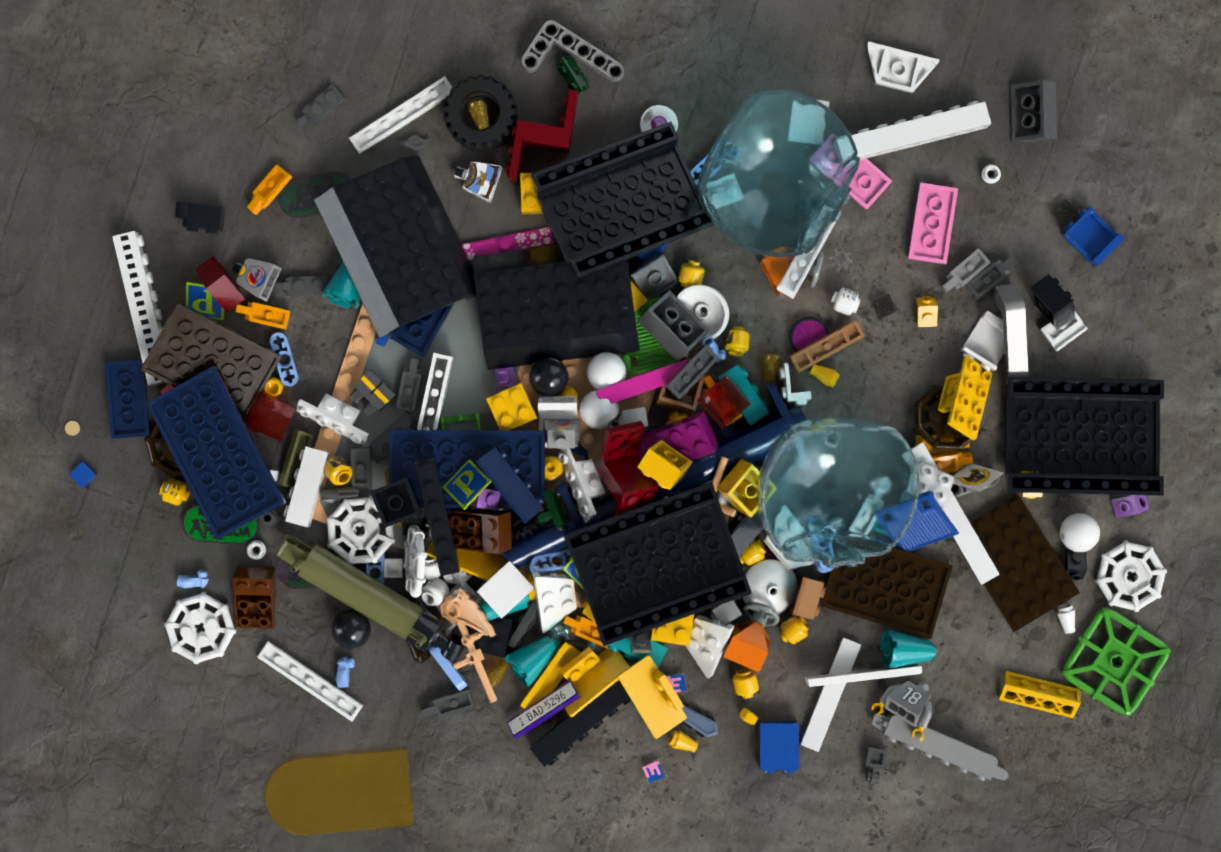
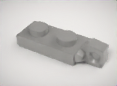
M979 248L976 249L946 276L949 281L941 288L946 293L953 287L957 290L960 287L962 288L988 266L991 261Z

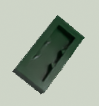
M550 490L542 493L548 508L537 513L540 523L543 524L553 519L556 528L560 531L569 529L556 494Z

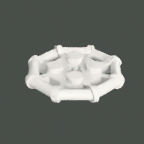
M372 496L344 498L343 502L330 517L326 518L328 528L327 546L349 564L372 562L375 564L390 545L395 542L393 525L385 528L386 536L380 535L379 523H382L381 519H376L369 513L371 507L377 511ZM365 505L364 511H353L352 506ZM347 509L349 514L342 522L337 520ZM335 525L340 526L341 538L336 539ZM357 526H359V527L364 526V527H365V528H364V532H365V533H364L363 535H362V534H359V535L356 534L357 529H355V528H356ZM378 539L384 541L375 552L372 550L371 547ZM342 542L347 544L351 548L350 552L347 553L339 544ZM367 549L369 554L355 556L356 550Z
M411 525L408 528V537L404 540L405 563H403V569H405L406 576L405 588L412 597L416 598L421 595L422 585L426 582L424 572L427 553H425L424 532L417 525Z
M1124 540L1122 544L1101 555L1102 559L1095 583L1099 585L1110 606L1114 605L1139 612V609L1157 598H1161L1160 594L1167 569L1163 567L1152 546L1147 547ZM1131 551L1143 553L1141 559L1132 557ZM1122 552L1125 553L1126 557L1118 562L1112 559ZM1148 559L1151 560L1156 570L1151 571L1146 563ZM1108 563L1113 565L1111 577H1105ZM1129 571L1131 573H1136V575L1134 576V581H1132L1131 579H1127ZM1152 575H1157L1153 589L1150 587V580ZM1106 583H1113L1117 590L1114 595ZM1146 590L1150 593L1141 600L1138 599V595ZM1121 595L1132 596V602L1121 600Z
M201 592V594L182 600L178 599L167 622L164 623L172 647L171 651L193 661L194 664L224 656V651L231 638L236 634V629H234L228 609L229 605L212 598L206 592ZM200 602V608L190 611L187 607L188 605ZM206 603L218 610L214 613L206 609ZM182 610L185 613L182 622L175 623ZM221 614L226 628H221V625H219L218 616ZM201 623H203V628L205 629V631H201L200 633H198L196 624L200 625ZM174 628H180V634L183 638L180 642L177 640ZM220 632L225 633L221 643L218 645L215 641ZM185 643H188L189 645L196 648L195 653L185 649L182 646H184ZM211 645L214 649L201 654L202 647Z

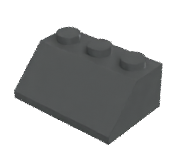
M1038 80L1011 85L1012 142L1057 140L1056 82Z
M670 290L638 320L677 362L709 332Z

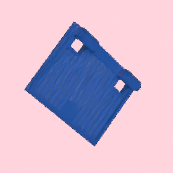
M932 491L918 494L916 498L897 505L892 504L883 507L879 512L875 513L900 550L909 552L959 534L933 497ZM927 500L930 506L924 507L922 502ZM891 514L893 519L888 521L885 516Z

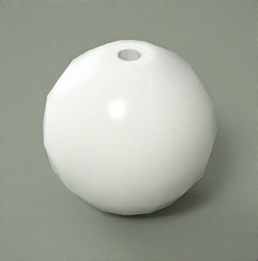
M610 352L594 356L587 368L588 380L597 390L625 381L627 375L623 360L618 355Z
M596 390L583 397L579 413L586 425L593 429H604L609 426L611 420L617 419L619 404L618 402L611 404L608 399H599Z
M1086 513L1069 515L1061 524V541L1065 547L1074 552L1091 550L1099 541V525L1093 517Z

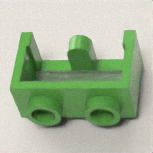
M480 413L441 417L442 430H481Z

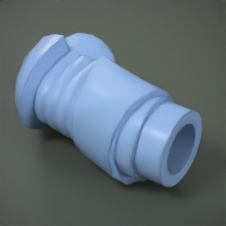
M712 337L703 339V345L706 344L719 357L716 362L726 359V351L719 350Z
M199 570L197 575H178L177 586L184 587V589L193 587L204 588L209 581L208 572L206 570Z
M346 656L336 662L338 664L335 678L337 688L349 687V668H354L355 660Z

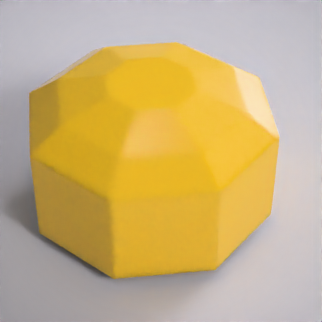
M272 377L268 380L264 391L268 396L276 397L283 392L284 384L279 378Z
M743 708L739 713L741 719L750 725H754L759 719L756 714L747 708Z

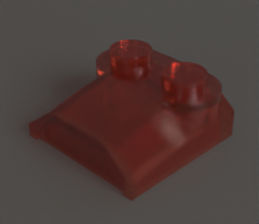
M728 375L721 378L697 399V402L718 423L721 430L751 405L746 394Z
M263 391L254 404L246 426L252 432H260L282 442L297 407Z

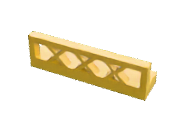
M565 641L520 706L524 709L529 708L553 692L564 677L559 670L577 657L581 651Z
M1006 671L999 700L1074 718L1081 704V689ZM1007 691L1015 692L1016 695H1013V696L1006 695V692H1007ZM1031 696L1035 699L1030 701L1026 700L1024 697ZM1052 701L1054 704L1046 705L1043 702ZM1068 705L1072 706V709L1070 711L1063 709L1062 707Z

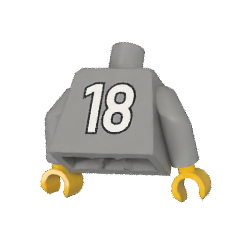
M906 681L903 684L890 686L879 699L880 703L872 705V711L875 712L877 708H881L878 714L884 715L885 708L912 726L916 727L918 725V729L912 732V737L914 739L916 733H921L922 736L919 740L921 742L924 739L923 730L927 728L932 716V704L929 701L930 694L927 692L929 687L923 681L917 685Z

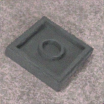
M662 252L630 271V275L638 289L647 300L657 298L680 283Z

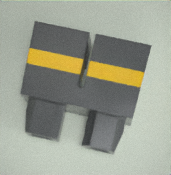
M371 369L354 385L355 389L350 394V398L356 403L363 397L369 401L362 408L369 416L377 410L381 411L384 406L397 396Z

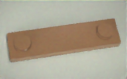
M853 320L791 354L789 358L796 372L800 373L862 339L865 335L857 320Z

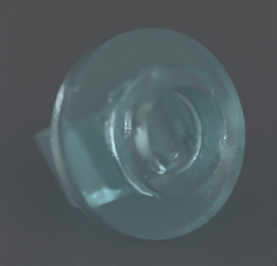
M557 623L550 628L549 636L555 638L558 644L561 643L560 635H564L566 639H569V632L566 630L564 623Z

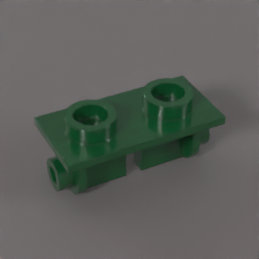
M570 55L565 58L563 56L556 64L558 72L566 80L569 90H576L579 95L581 91L584 92L590 88L588 86L589 82L582 72L576 75L575 72L579 71L580 68L574 58H571Z

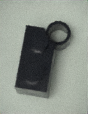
M176 202L174 217L183 219V227L187 228L186 231L198 232V229L206 230L205 233L217 234V231L223 232L225 208Z

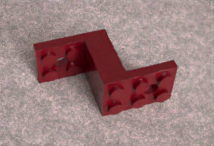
M570 90L569 95H565L564 109L567 111L566 114L562 113L561 127L518 120L517 125L513 126L512 137L515 141L514 144H510L509 156L511 163H507L506 175L509 177L510 183L518 184L524 147L569 154L578 102V91Z
M641 421L609 427L605 431L597 472L617 501L614 517L655 502L659 485L655 479L645 476L641 472L642 470L638 468L642 461L638 451L644 430V425Z

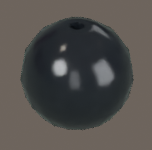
M553 357L537 360L529 373V382L533 390L543 396L560 394L566 388L569 380L566 366L560 360Z
M354 609L340 612L334 618L331 626L332 636L336 643L348 649L361 647L368 641L371 634L369 619Z

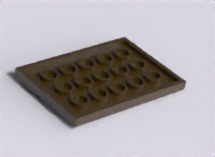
M177 302L145 359L141 371L176 387L215 366L245 422L282 355Z
M1019 494L970 522L1000 574L983 585L1013 633L1080 593Z
M842 532L834 556L835 567L829 573L825 594L820 606L932 639L953 565Z

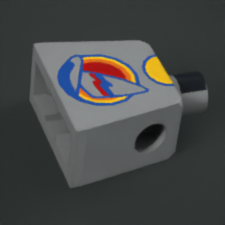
M250 258L245 260L244 265L236 263L233 267V273L239 275L236 283L266 302L282 268L272 263Z
M543 419L547 448L564 449L576 447L580 439V419Z

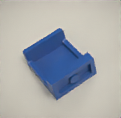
M1091 206L1088 209L1084 207L1077 214L1079 218L1074 223L1070 221L1063 228L1065 232L1062 236L1093 267L1101 264L1125 237L1120 233L1116 234L1093 211L1094 208Z
M759 721L760 770H764V773H775V770H783V773H794V770H799L798 721Z

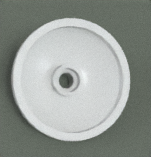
M699 284L684 289L677 296L709 330L700 341H703L706 337L714 339L725 330L729 321V307L719 291L710 286ZM702 307L707 309V313L702 311Z
M765 559L752 565L746 571L745 575L752 594L742 597L745 604L749 602L762 603L780 614L793 603L798 588L797 579L794 572L787 570L779 560ZM775 588V592L770 594V590Z

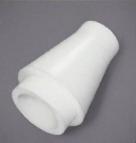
M1072 604L1058 606L1056 614L1064 633L1075 632V608H1073Z

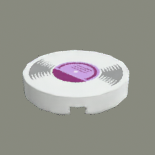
M651 106L641 117V132L668 122H672L677 132V116L667 106Z

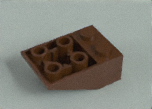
M489 509L449 510V519L456 549L501 554L512 549L511 511H494Z
M237 566L233 576L236 628L274 629L276 601L275 567Z

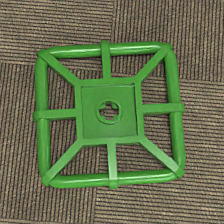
M1102 607L1094 616L1084 634L1078 638L1079 642L1065 662L1062 676H1065L1070 683L1091 695L1092 699L1099 700L1120 714L1130 716L1137 709L1149 688L1154 686V680L1168 660L1171 650L1162 640L1144 630L1139 623L1135 624L1115 610ZM1110 617L1132 630L1125 643L1114 637ZM1102 618H1104L1108 638L1102 648H1099L1091 643L1089 639ZM1140 635L1160 649L1138 653L1130 646L1136 636ZM1085 645L1098 653L1091 665L1071 669ZM1161 655L1147 678L1135 671L1142 659ZM1119 656L1121 665L1114 667L1112 659ZM1094 670L1101 674L1103 678L1094 689L1073 674ZM1133 675L1144 683L1131 704H1129L1126 684ZM1109 680L1119 686L1123 706L1101 693Z

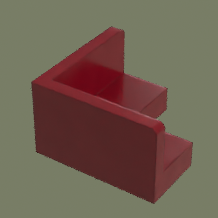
M214 255L195 269L207 291L226 312H229L245 300L241 290L231 280L225 268Z

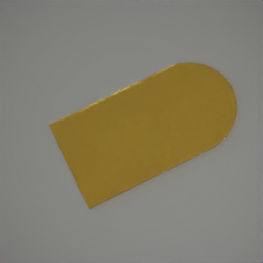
M408 749L303 758L287 762L273 774L268 783L265 801L269 814L278 826L287 832L297 835L414 826Z

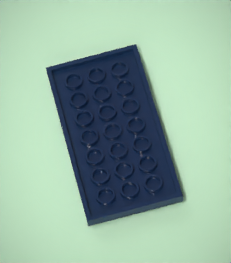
M215 366L146 403L216 540L222 539L286 503Z
M389 430V484L409 477L420 508H425L415 465L416 460L436 457L443 488L469 459L483 472L476 461L496 447L497 450L501 448L508 456L505 460L509 465L513 463L520 471L517 474L520 479H526L532 486L530 489L531 493L534 496L536 494L540 496L544 502L542 506L545 509V499L542 494L545 492V431ZM492 482L485 488L498 491ZM443 488L447 508H462ZM500 494L497 508H512L502 494ZM469 505L467 508H479V507H475V506Z

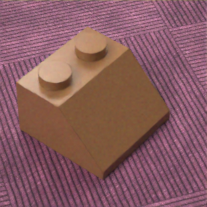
M705 375L680 400L665 385L661 386L655 406L678 411L679 413L685 412L688 416L693 415L697 407Z
M800 575L790 613L814 620V616L818 617L821 607L818 605L820 598L824 597L826 587L823 586L824 582Z

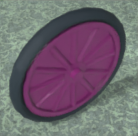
M802 318L791 328L789 335L790 344L793 350L797 352L828 335L829 331L826 325L817 318Z

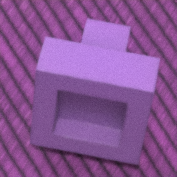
M515 367L495 369L498 389L517 385Z

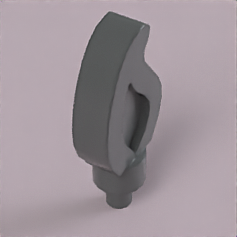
M413 135L403 140V142H399V146L404 145V147H409L413 150H420L429 145L430 139L424 140L419 136Z

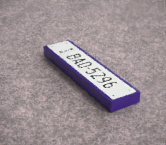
M569 680L507 722L514 738H520L579 699L580 695L573 682Z

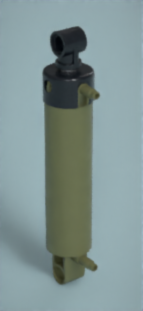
M285 535L276 550V555L292 565V572L300 570L298 573L299 577L401 637L405 642L420 651L426 652L433 642V647L440 648L443 657L450 661L458 660L465 646L462 644L460 636L455 634L448 636L444 630L439 633L444 623L443 618L426 608H422L317 544L312 548L293 536Z

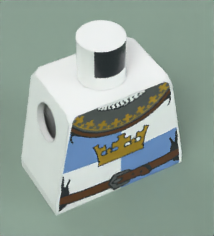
M470 162L468 170L457 167L454 177L464 180L462 186L464 190L491 203L502 167L493 164Z

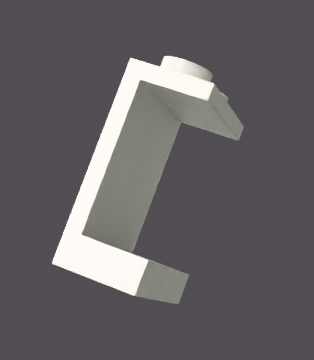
M989 311L984 312L960 350L964 353L963 357L969 356L976 360L986 371H995L998 362L1004 354L1003 320Z
M538 396L539 431H544L543 419H577V396Z

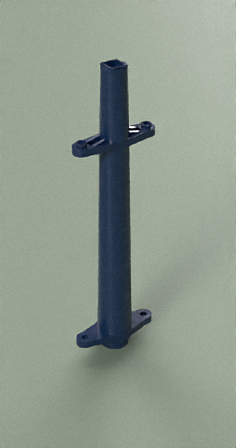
M774 382L766 384V389L777 414L719 442L715 453L693 460L682 480L670 490L658 486L655 502L665 497H671L699 487L713 480L721 456L728 458L723 476L729 474L741 459L752 464L792 446L803 470L811 468V463L802 442V436L811 433V430L801 408L797 405L788 409ZM563 480L557 482V487L554 490L558 499L563 498L566 511L564 516L569 529L560 531L556 528L554 521H551L539 527L538 530H533V535L527 534L526 539L521 536L519 540H513L512 549L503 552L506 562L510 561L516 568H520L531 563L532 559L536 556L554 553L567 547L564 534L614 517L617 501L613 495L596 502L593 506L597 514L589 522L585 523L580 511L576 510Z

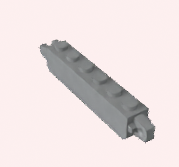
M875 713L871 724L882 730V733L886 735L885 739L894 743L897 740L904 743L903 746L910 750L917 748L921 750L920 754L931 758L932 755L938 757V762L947 766L952 763L957 766V770L963 773H967V771L975 773L973 777L982 781L985 778L991 780L992 777L1002 781L1009 778L1007 770L998 766V760L992 754L929 727L924 728V739L920 742L921 733H916L914 739L912 737V732L918 729V725L914 727L893 713L889 714V716Z

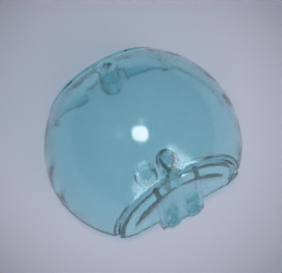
M762 91L757 94H751L736 109L721 131L703 164L697 182V190H699L701 203L712 224L724 237L738 247L766 257L783 258L798 256L803 253L808 254L817 245L827 225L836 222L841 216L842 212L840 209L842 205H846L851 197L849 193L852 188L849 185L858 170L860 157L857 156L858 151L850 132L840 118L827 106L810 96L794 91Z
M820 418L795 423L789 426L775 441L760 469L757 484V504L762 525L774 546L789 561L806 562L820 560L829 568H839V565L856 567L858 564H864L865 557L881 556L891 552V547H895L907 531L915 514L919 498L918 466L909 444L897 432V429L892 426L855 418Z

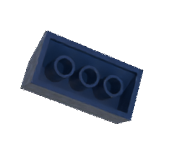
M494 447L479 458L476 463L521 520L526 523L544 509L542 506L544 502L538 494L534 496L531 493L530 489L532 486L526 479H520L517 475L520 473L513 463L511 465L508 464L505 460L508 457L501 448L497 450Z

